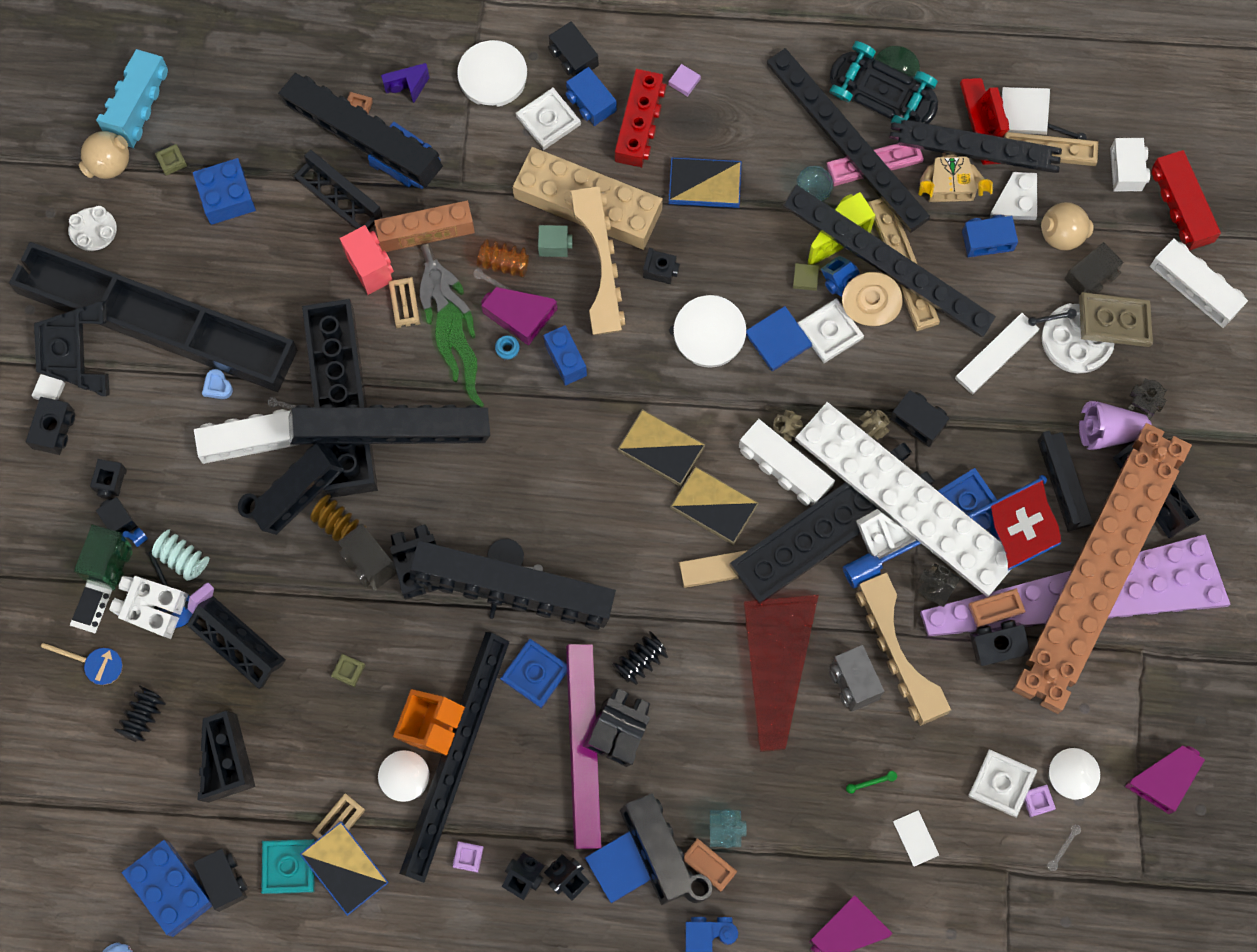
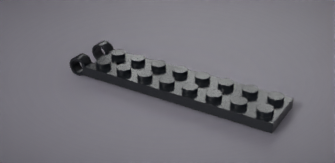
M904 442L890 453L902 462L912 454V451ZM928 471L919 475L929 485L935 482ZM846 482L736 558L729 566L758 605H760L860 535L861 532L856 521L876 509H880Z

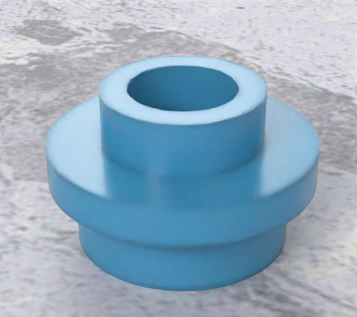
M512 336L499 338L495 345L496 353L503 359L514 358L519 352L517 339ZM510 345L512 347L510 351L503 350L504 346Z

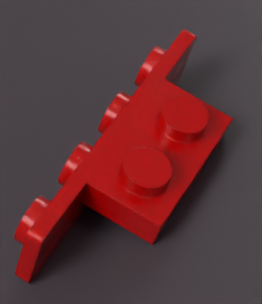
M981 78L962 79L960 85L973 132L1003 137L1010 129L1009 120L1005 115L1003 99L1000 96L998 87L989 88L985 91ZM981 160L983 165L1002 164Z

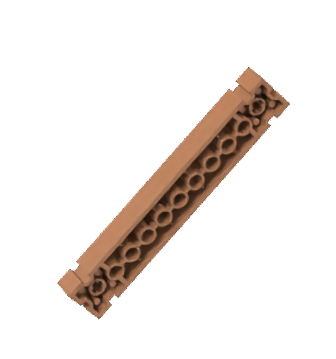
M1148 423L1140 430L1132 446L1133 450L1128 455L1025 663L1031 667L1030 670L1024 669L1020 673L1012 690L1029 700L1034 696L1041 698L1040 705L1056 714L1063 711L1071 694L1066 688L1076 684L1179 473L1177 469L1185 461L1192 446L1175 436L1170 441L1163 438L1162 436L1165 431Z

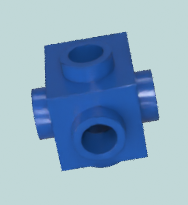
M840 255L821 268L826 279L825 286L828 291L841 297L848 282L860 275L858 268L851 261Z

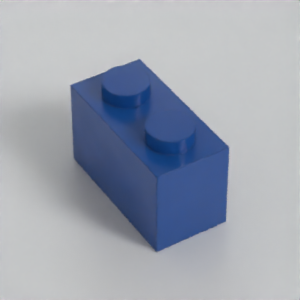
M589 67L566 82V96L572 104L576 103L580 108L579 111L586 121L589 120L594 126L617 111L615 98Z
M996 215L991 219L985 220L974 218L965 222L962 230L967 258L1014 251L1018 243L1013 216Z
M566 325L543 335L545 347L565 386L587 376L586 365Z

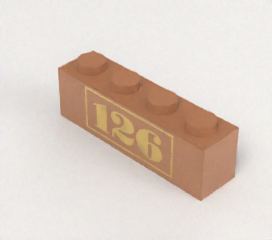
M468 200L374 220L380 247L385 252L475 233Z

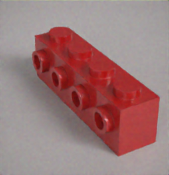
M636 69L615 149V162L642 168L644 160H649L651 146H648L649 139H654L656 125H653L655 118L659 119L662 105L658 103L660 97L664 98L667 84L663 83V74Z
M1184 150L1157 158L1152 167V177L1159 183L1161 197L1164 202H1167L1170 208V217L1179 228L1181 242L1186 244L1189 251L1214 243L1221 232Z

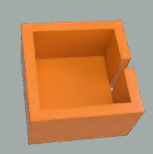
M411 689L393 737L413 747L447 755L455 735L452 732L453 728L457 729L465 707L443 696Z

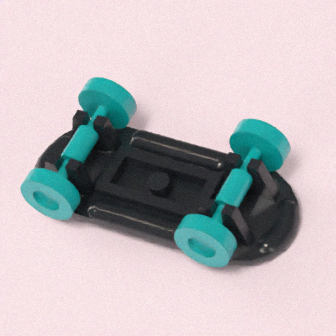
M855 41L852 46L855 52L842 54L833 63L830 70L832 87L829 91L833 96L845 102H850L851 100L891 119V123L901 124V120H909L929 124L936 116L938 100L933 89H935L938 81L932 76L917 71L913 78L874 59L876 51L859 41Z

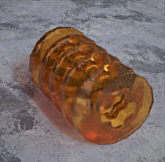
M485 239L478 254L477 268L481 263L486 270L492 265V270L495 272L501 267V271L504 274L510 269L511 275L516 276L519 271L520 277L524 278L528 268L529 255H526L525 247L521 249L520 253H517L516 245H513L512 249L508 251L507 243H504L502 248L499 249L498 241H495L492 247H490L489 239Z

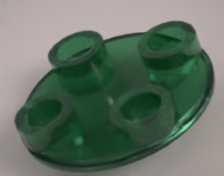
M887 47L880 51L875 58L913 78L916 72L920 71V64L916 55L905 47Z

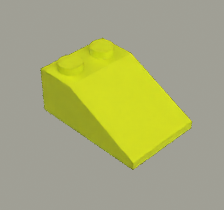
M861 192L854 196L850 194L844 197L835 210L871 233L875 214ZM820 232L811 245L808 265H815L844 249V247Z

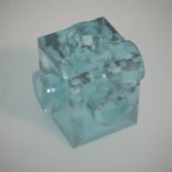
M710 810V847H741V837H746L747 833L746 821H741V810Z

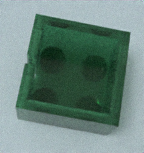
M92 524L74 572L86 583L115 591L116 586L119 585L124 575L122 571L124 564L131 558L132 545L120 532Z

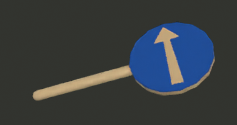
M45 643L41 644V647L84 662L85 674L95 684H111L118 679L122 672V660L118 653L112 649H96L85 658Z

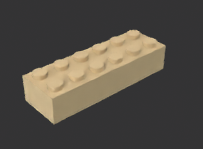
M534 147L531 148L513 185L514 199L580 225L582 224L574 217L571 190L600 186V191L605 192L607 206L603 207L604 216H609L611 230H607V236L644 250L661 214L663 198Z

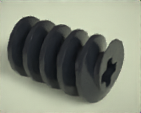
M649 631L651 639L643 636V645L639 643L634 644L636 652L630 649L626 651L629 659L624 656L619 657L621 666L615 662L612 663L614 669L627 683L630 681L637 685L636 675L645 678L644 668L652 672L651 662L658 665L661 664L659 655L666 659L668 658L666 648L651 631Z
M139 685L143 693H134L138 702H129L133 711H124L128 720L120 719L119 724L123 729L115 728L114 731L134 742H145L146 739L141 732L151 731L146 723L156 722L151 715L152 713L160 714L161 711L156 706L157 704L166 705V702L161 696Z

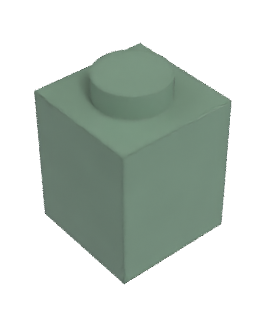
M539 225V256L568 257V249H572L573 234H568V226Z

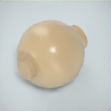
M100 131L90 135L84 141L81 148L82 161L79 163L80 170L89 178L96 176L109 179L118 176L125 170L129 162L127 141L121 135L109 131Z
M1064 202L1054 205L1045 213L1041 222V230L1044 239L1052 247L1059 250H1072L1080 246L1086 238L1092 235L1093 223L1080 206Z

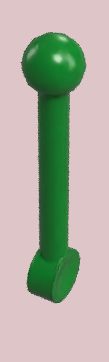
M890 771L886 776L856 785L848 784L846 791L853 794L860 788L887 780L893 782L897 779V774L894 771Z

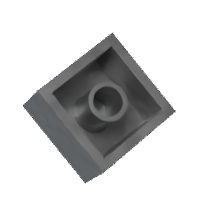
M863 645L834 657L829 674L833 683H838L842 693H839L845 707L849 706L851 712L881 698L884 689Z

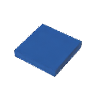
M785 306L746 330V336L771 371L776 370L812 347V342Z
M529 639L500 680L542 709L566 676L567 664L532 639Z
M630 832L585 857L611 904L651 880Z

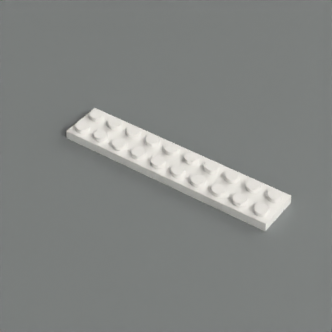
M828 402L796 436L795 441L986 597H989L1010 572V570L1008 571L1006 553L999 540Z

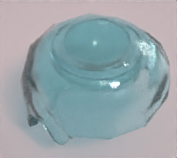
M808 166L800 172L797 178L798 186L822 202L830 197L834 189L831 175L821 166Z

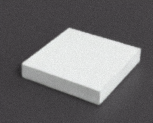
M1003 87L1002 99L1005 115L1009 120L1010 130L1008 132L1047 135L1050 89Z
M551 88L516 112V117L543 150L581 125L580 119L554 88Z
M837 298L798 322V325L812 342V348L823 363H826L864 338L863 333L846 314Z
M989 749L969 793V797L1017 818L1037 770Z

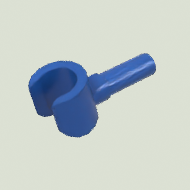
M137 528L132 533L128 531L123 532V536L131 539L137 547L148 539L140 528Z

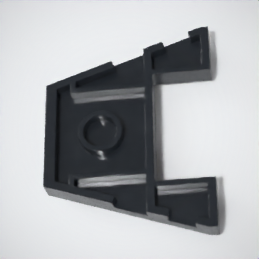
M100 301L34 323L36 372L63 382L72 383L81 389L96 392L100 396L110 395L109 374L85 373L83 323H107L106 301Z

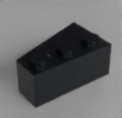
M226 710L203 718L201 738L202 766L199 768L201 781L197 800L209 803L256 787L237 714Z

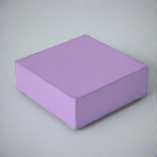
M681 64L669 80L668 85L688 97L700 81L701 76Z
M209 583L204 584L189 597L188 610L192 614L199 603L213 596L214 588Z
M1048 785L1028 791L1024 802L1030 817L1056 809Z
M458 842L453 868L479 873L484 847Z

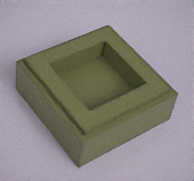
M177 144L155 153L166 176L187 167Z
M795 263L793 288L817 291L819 266Z
M341 654L331 677L355 688L364 670L365 663Z

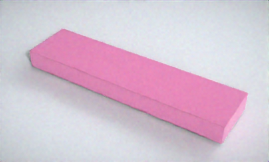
M898 143L874 150L891 171L922 163L924 160L920 149L902 146ZM846 157L827 162L826 166L833 186L863 179Z

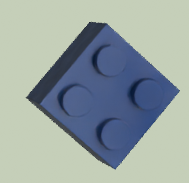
M238 158L193 172L205 214L211 225L256 211L243 168Z

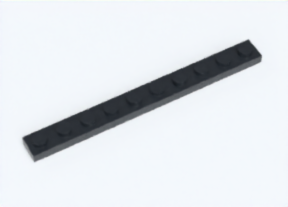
M786 48L767 60L768 67L844 156L848 158L849 162L853 164L856 170L910 233L930 220V215Z
M794 186L782 207L882 273L890 276L897 283L979 337L985 336L994 321L995 315L800 186Z
M485 632L460 705L465 707L457 729L453 728L452 732L455 735L448 754L441 755L399 873L424 883L510 642L492 632Z

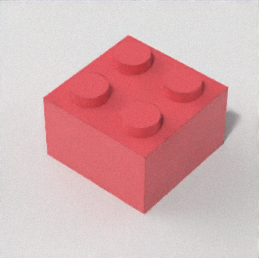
M366 225L340 238L346 258L367 295L388 285L389 281H393L391 273L394 271L390 265L391 261L385 250L382 251L374 231L369 232Z

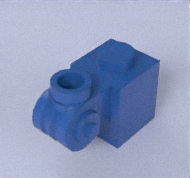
M691 917V922L685 923V952H712V941L716 937H719L723 944L730 945L734 943L738 938V929L733 925V918L717 917V922H707L706 917Z

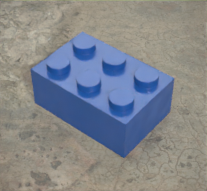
M166 840L160 842L121 872L168 936L174 937L212 907L206 890L173 845Z

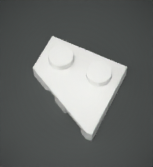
M1013 172L991 211L990 218L996 215H1005V217L1013 216L1015 220H1036L1037 173Z
M878 509L856 521L868 552L872 556L876 555L879 559L916 541L912 535Z

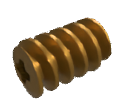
M326 495L316 504L310 519L313 522H318V526L321 529L325 528V532L328 535H332L333 540L340 541L341 547L350 546L362 536L367 527L363 525L357 528L359 520L355 519L350 522L352 513L349 512L343 516L345 507L341 506L336 510L335 507L338 501L333 500L331 503H328L331 496Z

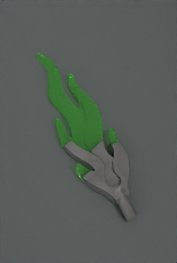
M424 244L421 246L426 263L420 284V299L426 313L427 324H432L431 299L433 298L437 303L438 311L435 330L438 349L453 371L454 382H458L459 368L451 351L452 346L458 351L464 363L466 390L470 398L477 405L483 407L484 404L475 389L477 358L468 345L463 332L462 318L467 322L470 336L475 338L473 317L465 302L450 289L453 288L460 295H463V287L451 272L441 266L437 259L435 260L430 244Z

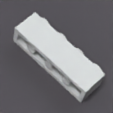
M1175 239L1155 257L1150 265L1155 272L1222 328L1248 302L1240 290L1231 287L1222 275L1213 272L1207 267L1203 259L1194 256L1185 244Z
M280 409L270 415L254 414L249 416V419H229L223 424L215 425L208 423L201 425L200 428L194 429L198 458L205 464L297 446L290 445L288 419L290 411Z
M760 419L740 439V452L747 459L751 460L753 458L758 462L759 468L764 473L775 476L780 486L785 490L789 491L791 489L796 493L797 499L805 506H813L819 502L833 487L835 481Z

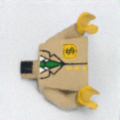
M943 153V157L935 158L933 165H929L920 178L918 195L921 196L922 193H928L929 202L974 201L977 189L979 196H983V191L993 194V182L984 179L977 168L970 164L968 157H957V155Z

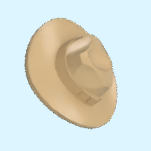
M867 272L854 277L848 282L842 294V304L846 314L855 322L867 326H879L887 324L897 317L902 307V293L896 281L890 276L879 272Z

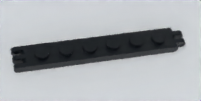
M901 120V124L891 123V129L900 132H890L889 138L898 140V144L902 146L1052 173H1059L1060 170L1059 166L1051 165V163L1060 164L1061 162L1060 157L1052 156V154H1062V149L1058 147L909 120Z

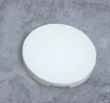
M484 41L472 46L462 56L458 65V81L463 93L474 103L497 105V107L503 106L515 100L522 93L527 79V66L522 54L512 45L502 41Z
M714 295L697 297L683 306L676 317L674 339L677 348L688 360L698 366L718 367L730 362L740 352L745 342L746 324L744 317L731 301L723 297Z
M1069 303L1057 308L1051 315L1066 313L1069 309H1075L1077 315L1074 319L1066 317L1045 322L1042 330V345L1048 358L1059 368L1071 373H1088L1100 368L1111 356L1114 350V343L1081 339L1079 304Z

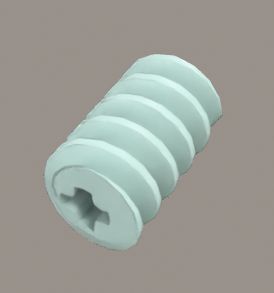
M170 530L162 533L153 546L152 555L155 558H160L163 564L168 563L170 569H175V572L183 575V578L187 581L199 576L207 566L210 558L206 556L200 560L202 552L197 551L195 554H192L194 550L193 545L185 549L186 540L183 539L176 543L179 537L177 534L169 538Z

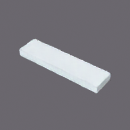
M1021 313L955 379L973 395L1039 331V328L1036 325L1030 326L1028 324L1029 318Z

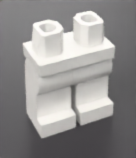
M123 576L119 583V589L128 592L126 599L122 601L114 598L109 610L119 615V619L171 639L179 618L156 610L154 607L157 606L181 615L189 594L134 576V578Z

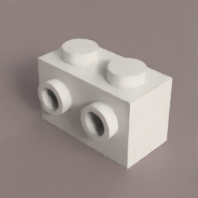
M1115 138L1110 148L1113 191H1142L1150 180V169L1146 168L1148 147H1144V138Z

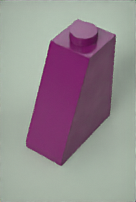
M498 287L492 293L488 292L481 302L484 315L528 346L558 310L557 301L553 298Z
M1181 746L1128 781L1124 787L1167 814H1171L1178 808L1205 759L1199 756L1200 752L1190 746Z
M854 895L809 941L813 945L810 950L812 952H852L890 937L892 932Z

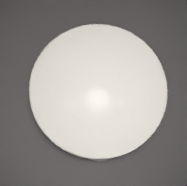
M102 206L83 209L77 214H73L69 219L68 232L70 239L77 247L83 250L96 251L103 249L113 241L116 235L117 226L115 219Z
M1069 748L1062 750L1052 759L1048 779L1059 794L1072 800H1078L1091 795L1096 790L1100 781V769L1094 757L1088 752L1078 748Z
M412 751L394 752L382 762L379 768V785L389 798L400 802L411 801L420 797L428 785V766L421 756Z

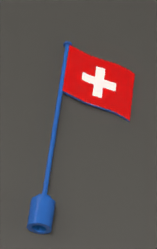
M1040 475L1039 479L968 514L970 518H973L989 509L992 510L995 530L1006 553L1008 571L1061 544L1059 526L1046 498L1044 484L1047 482V478L1044 475ZM916 540L881 559L876 555L872 556L868 553L842 567L845 577L854 589L859 584L880 576V570L883 569L882 563L921 543Z

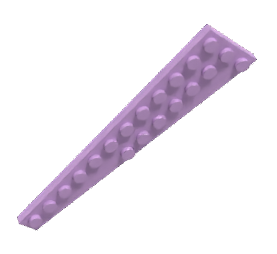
M1206 535L1140 552L1108 619L1140 614L1149 615L1160 612L1228 607L1230 602ZM1071 571L993 591L989 597L1017 588L1026 612L986 626H991V629L1001 627L1000 623L1008 620H1015L1016 623L1019 622L1024 627L1045 624ZM982 594L921 611L920 614L927 636L976 632L977 627L968 605L971 602L987 597Z

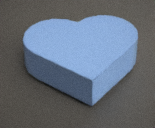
M210 370L205 378L202 395L217 399L229 398L233 392L230 382L226 380L221 370Z

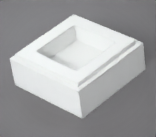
M40 374L32 397L37 400L40 399V396L59 400L65 383Z

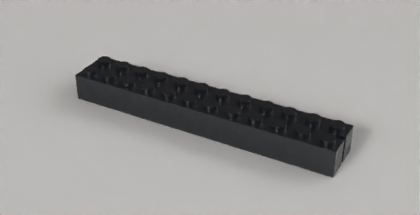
M29 242L21 258V262L30 271V274L27 273L23 266L18 264L9 281L10 286L17 294L64 312H70L100 301H106L107 323L98 325L221 370L277 393L298 351L294 341L33 242Z

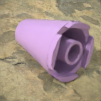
M1089 401L1084 405L1081 412L1085 413L1084 420L1079 422V432L1083 446H1088V450H1096L1133 442L1146 423L1150 425L1152 423L1144 414L1098 401Z

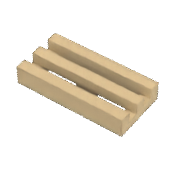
M413 278L389 281L396 328H401L402 325H406V327L411 326L414 323L419 325L420 320ZM404 284H409L414 315L412 318H409ZM398 285L400 287V294L405 318L401 320L399 316L397 297L395 291V286Z
M344 794L311 834L317 839L322 837L320 833L346 802L350 805L329 830L339 822H343L355 808L357 809L356 812L345 824L349 831L365 812V809L347 794Z

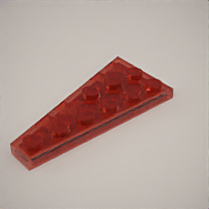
M819 595L767 599L760 604L756 600L744 601L760 752L786 749Z

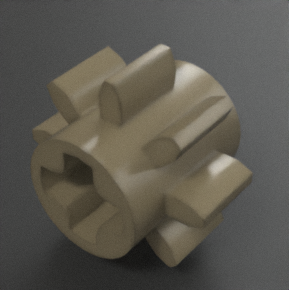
M872 409L860 417V420L863 422L860 425V429L871 438L875 437L876 440L882 439L890 431L886 427L890 423L889 418L880 410L874 412Z
M785 410L784 415L777 414L773 422L774 431L784 440L791 442L792 437H796L803 430V423L800 420L801 416L789 410Z

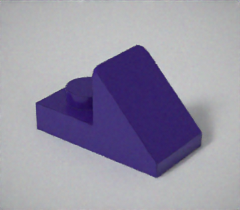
M426 63L381 75L386 94L390 92L398 93L405 88H409L413 103L430 78Z

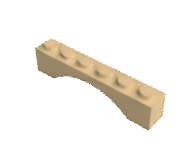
M600 186L571 190L574 217L591 235L601 262L600 288L596 300L589 310L592 336L621 332V326L625 325L624 312H619L618 302H622L620 287L615 288L614 278H618L616 263H611L610 254H614L613 240H608L607 230H611L609 216H604L603 207L607 206L606 194L600 191Z
M884 573L859 584L858 592L856 593L857 601L861 607L865 606L868 613L866 615L867 622L870 628L875 629L879 636L877 643L882 652L886 651L889 658L887 664L892 675L896 674L899 679L898 688L902 697H907L911 705L908 709L914 721L918 720L921 726L947 715L951 708L941 687L918 673L907 661L900 649L894 628V606L897 593L888 574Z

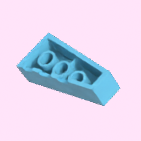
M136 49L124 70V81H118L115 86V97L113 99L108 98L105 103L106 113L104 115L99 114L96 119L102 131L121 135L127 141L128 147L134 148L136 141L141 139L144 122L151 115V105L159 96L161 81L167 77L168 68L163 57Z

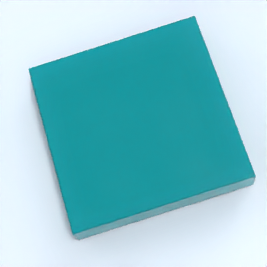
M314 839L262 841V894L315 892V874L300 855L301 852L315 842Z

